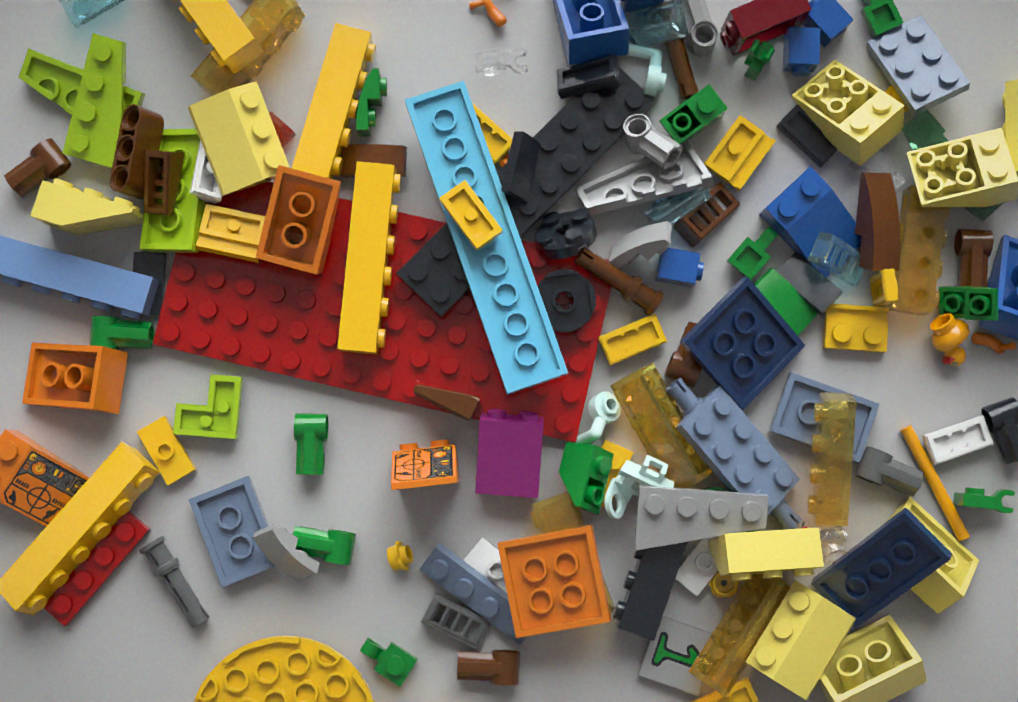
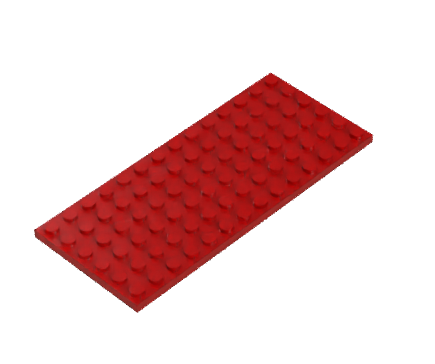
M265 182L222 196L221 201L215 204V206L266 216L274 183ZM338 198L324 269L322 273L317 275L261 259L256 263L200 250L199 253L175 252L153 345L449 414L452 413L415 395L413 391L415 385H424L474 395L481 398L471 419L480 421L481 414L487 413L489 409L505 410L507 415H519V412L522 411L536 412L538 417H544V436L576 443L598 348V337L601 334L611 291L610 285L573 263L574 259L578 258L576 255L565 259H549L545 257L544 252L541 251L540 253L538 251L536 243L521 240L537 286L547 274L560 269L573 270L592 284L596 295V306L590 320L580 329L569 333L554 331L568 374L507 395L471 291L469 290L440 318L396 275L446 222L398 212L397 224H391L390 236H395V248L393 255L388 254L387 267H392L391 285H385L384 298H389L387 317H382L381 329H386L385 346L384 348H379L378 355L341 352L337 349L353 201ZM560 293V299H555L556 305H561L563 310L569 309V304L573 306V298H568L566 293Z

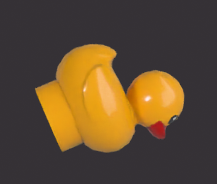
M951 313L942 314L930 324V328L933 331L932 344L938 351L944 352L942 363L954 367L960 366L966 360V353L959 345L969 336V326L964 320L954 318Z

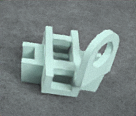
M649 455L645 457L641 466L626 460L618 476L611 480L605 495V508L608 516L614 520L621 518L632 495L638 496L639 485L673 488L674 482L664 477L669 465ZM650 464L660 469L659 473L649 469L648 465ZM613 496H614V497L616 498V500H617V510H616V512L613 510V507H612V497H613Z

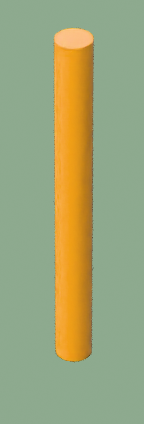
M912 425L900 429L918 466L924 472L923 475L958 541L969 538L970 535Z

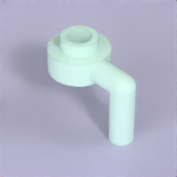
M629 43V54L627 56L650 60L644 94L656 97L657 91L663 92L666 80V73H661L663 52L660 49Z
M601 392L590 399L588 410L594 421L590 430L577 436L576 443L590 444L598 440L602 436L605 425L619 418L621 406L618 399L612 393Z

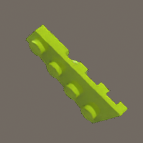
M95 33L92 34L62 154L112 168L121 119L126 106V100H124V84L126 83L125 42Z
M28 48L18 78L72 115L83 69ZM124 86L125 109L132 104L142 106L146 94Z

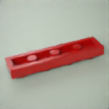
M130 511L122 515L111 527L110 533L101 539L90 551L89 557L73 570L67 582L50 596L44 609L64 627L69 625L151 529Z

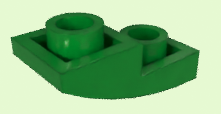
M372 68L359 98L356 117V131L359 137L371 136V127H376L375 108H370V106H382V96H387V78H381L379 68Z
M770 268L754 284L797 336L818 315L797 290L774 268Z
M974 286L938 287L939 316L951 313L954 318H965V320H999L998 288Z

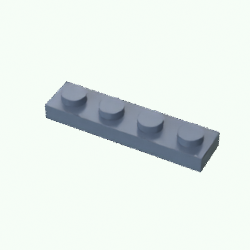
M438 543L419 570L520 645L526 637L516 638L507 593L441 543Z

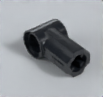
M1011 397L981 409V414L984 416L989 432L994 434L1004 464L1018 461V401Z

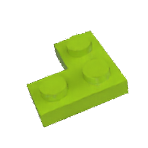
M210 374L207 405L176 403L173 434L238 439L243 377Z

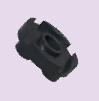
M585 208L561 214L550 212L543 216V224L537 228L534 234V241L540 253L541 251L544 252L545 257L549 259H565L579 254L577 248L585 243L587 248L592 245L597 237V229L589 211Z
M560 269L547 274L538 284L542 301L554 331L560 333L573 332L580 329L590 320L596 306V295L592 284L582 275L573 270ZM560 293H566L568 298H573V306L569 304L570 308L563 310L561 305H556L555 299H560Z

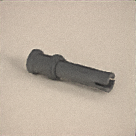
M161 536L141 548L139 552L141 555H146L155 570L153 572L154 576L158 577V579L162 578L191 627L194 628L210 618V616L202 607L197 596L178 568L180 566L179 559L173 558L164 543L165 537Z

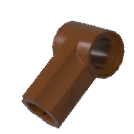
M52 138L45 139L35 145L30 151L31 156L4 175L7 183L20 197L24 198L40 186L42 180L58 178L71 167V162L65 154H62V150Z
M961 228L957 230L954 239V251L956 256H959L958 286L987 287L988 258L991 256L994 243L991 230Z
M689 321L688 324H687V326L685 327V330H684V332H683V335H682L681 339H682L697 323H693V322H690V321ZM680 343L677 351H674L670 358L664 377L674 381L681 377L688 387L694 388L702 367Z
M492 650V652L459 651L457 680L490 681L491 684L518 685L520 652L515 650Z

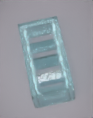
M819 233L808 257V262L852 286H857L864 271V268L859 267V251L833 234ZM833 248H835V250H834V252H833V254H832V256H831V259H830V261H829L828 258H829V256H830V254H831V251H832ZM840 252H842V255H841V257H840V259H839V262H838V264H837V266H836L835 263H836V261H837V259H838V257H839ZM849 256L850 259H849V261H848V263H847V265H846V268H845V270H842V269H843V266H844V264H845V262H846V260H847V257ZM855 260H856L857 263H856V265H855V267H854V270H853L852 274L850 275L849 273H850V271H851V269H852V267H853V265H854V262H855Z

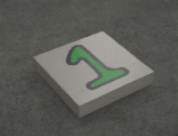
M662 616L655 640L649 639L638 675L699 696L718 635Z

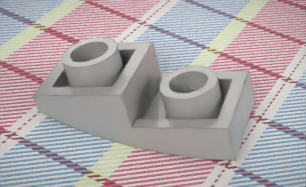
M668 221L651 224L620 238L611 246L609 263L620 269L626 263L630 264L635 261L639 254L646 260H649L655 254L663 253L671 243L672 224Z
M273 524L254 532L253 539L261 551L289 577L300 581L318 573L320 563L310 558L306 552L296 550L298 538L288 533L284 527Z

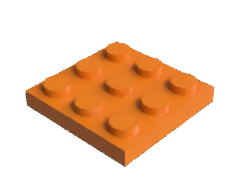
M593 525L497 543L516 638L607 623L612 620Z

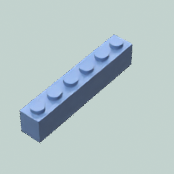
M0 236V276H3L2 282L21 287L22 282L33 285L31 290L50 295L52 290L62 292V299L75 303H80L81 298L91 300V307L104 311H109L111 306L122 309L120 315L139 320L140 314L151 316L150 310L159 280Z

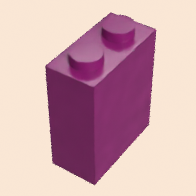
M489 409L487 413L481 414L475 494L538 498L544 417H538V413L530 411L519 412V415H507L506 411L501 409Z

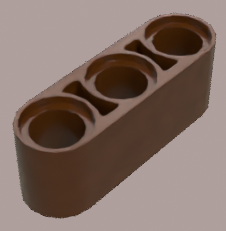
M135 104L129 105L125 109L121 119L110 176V186L113 191L140 200L144 199L145 150L160 149L164 128V119L161 114Z

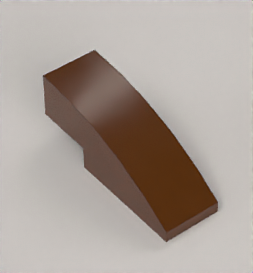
M861 172L855 226V234L862 236L859 267L872 271L893 268L899 270L900 265L899 209L891 173Z

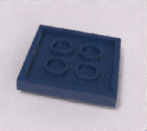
M742 277L679 341L717 386L721 385L741 410H744L806 346L749 277Z

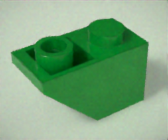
M708 84L660 119L659 122L670 137L681 145L721 119L728 108L711 85Z
M566 442L559 474L574 505L592 514L599 515L614 454L597 445Z

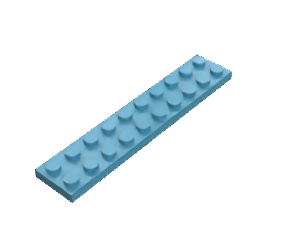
M461 81L405 99V105L438 199L466 180L503 230L500 236L476 251L440 203L506 394L509 395L567 375L568 371L508 202L504 192L501 191L502 186L465 82Z

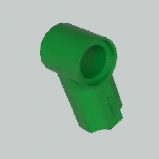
M92 316L90 346H104L118 350V347L152 349L155 335L153 322L127 321L108 316Z
M295 414L294 440L297 441L296 474L324 475L325 442L328 439L329 428L328 414Z
M303 526L294 527L292 535L298 538L296 550L304 551L311 557L323 558L325 562L351 565L356 533L333 529L324 531Z

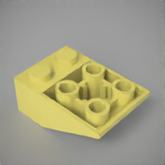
M836 60L832 61L792 94V99L819 127L832 145L859 166L899 134L904 127V105Z
M1002 128L907 152L922 207H988L1018 199V178Z
M56 178L53 183L42 180L30 215L50 227L76 235L143 224L144 215L140 213L141 208L134 206L131 201L115 197L114 201H112V199L103 196V193L90 188H85L84 192H82V190L73 187V184Z

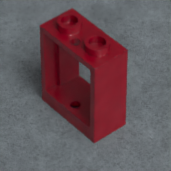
M753 0L729 11L721 27V42L725 49H730L732 55L735 56L749 50L755 39L759 40L761 45L763 41L768 42L785 35L789 27H800L812 9L808 0Z

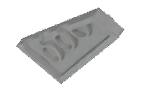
M686 141L681 144L683 152L680 154L678 162L672 168L664 169L648 157H644L577 187L575 190L581 204L592 216L712 186L714 182L704 163L690 143Z
M639 485L634 549L636 551L718 537L728 533L764 529L767 524L769 496L767 494Z

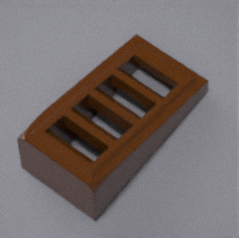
M145 150L144 213L173 214L184 152ZM159 186H163V192H158ZM156 199H163V205L155 204Z
M719 182L673 224V228L691 247H695L729 216L740 203ZM714 195L727 207L725 211L712 198ZM705 203L718 216L717 218L704 206ZM695 212H697L705 220V222L708 224L707 227L694 214Z
M415 385L413 389L415 395L466 421L471 420L481 398L474 395L424 385Z

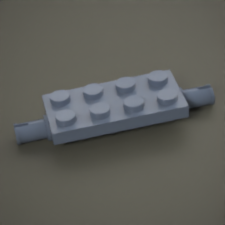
M681 377L670 384L671 387H667L665 391L670 394L683 410V420L675 428L730 492L767 494L769 496L767 516L771 513L784 530L794 529L797 526L795 522L800 523L802 519L787 504L785 496L800 480L796 473L721 385L714 387L705 397L697 398Z

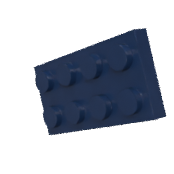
M905 507L815 576L811 584L825 599L855 617L856 620L852 626L856 629L951 560L952 553Z

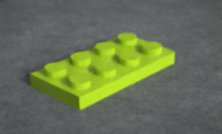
M163 129L159 150L184 152L183 166L173 214L144 213L140 250L146 252L199 253L195 245L199 236L205 201L190 194L200 138L196 129ZM159 186L158 192H163V186ZM157 198L155 204L163 205V199Z

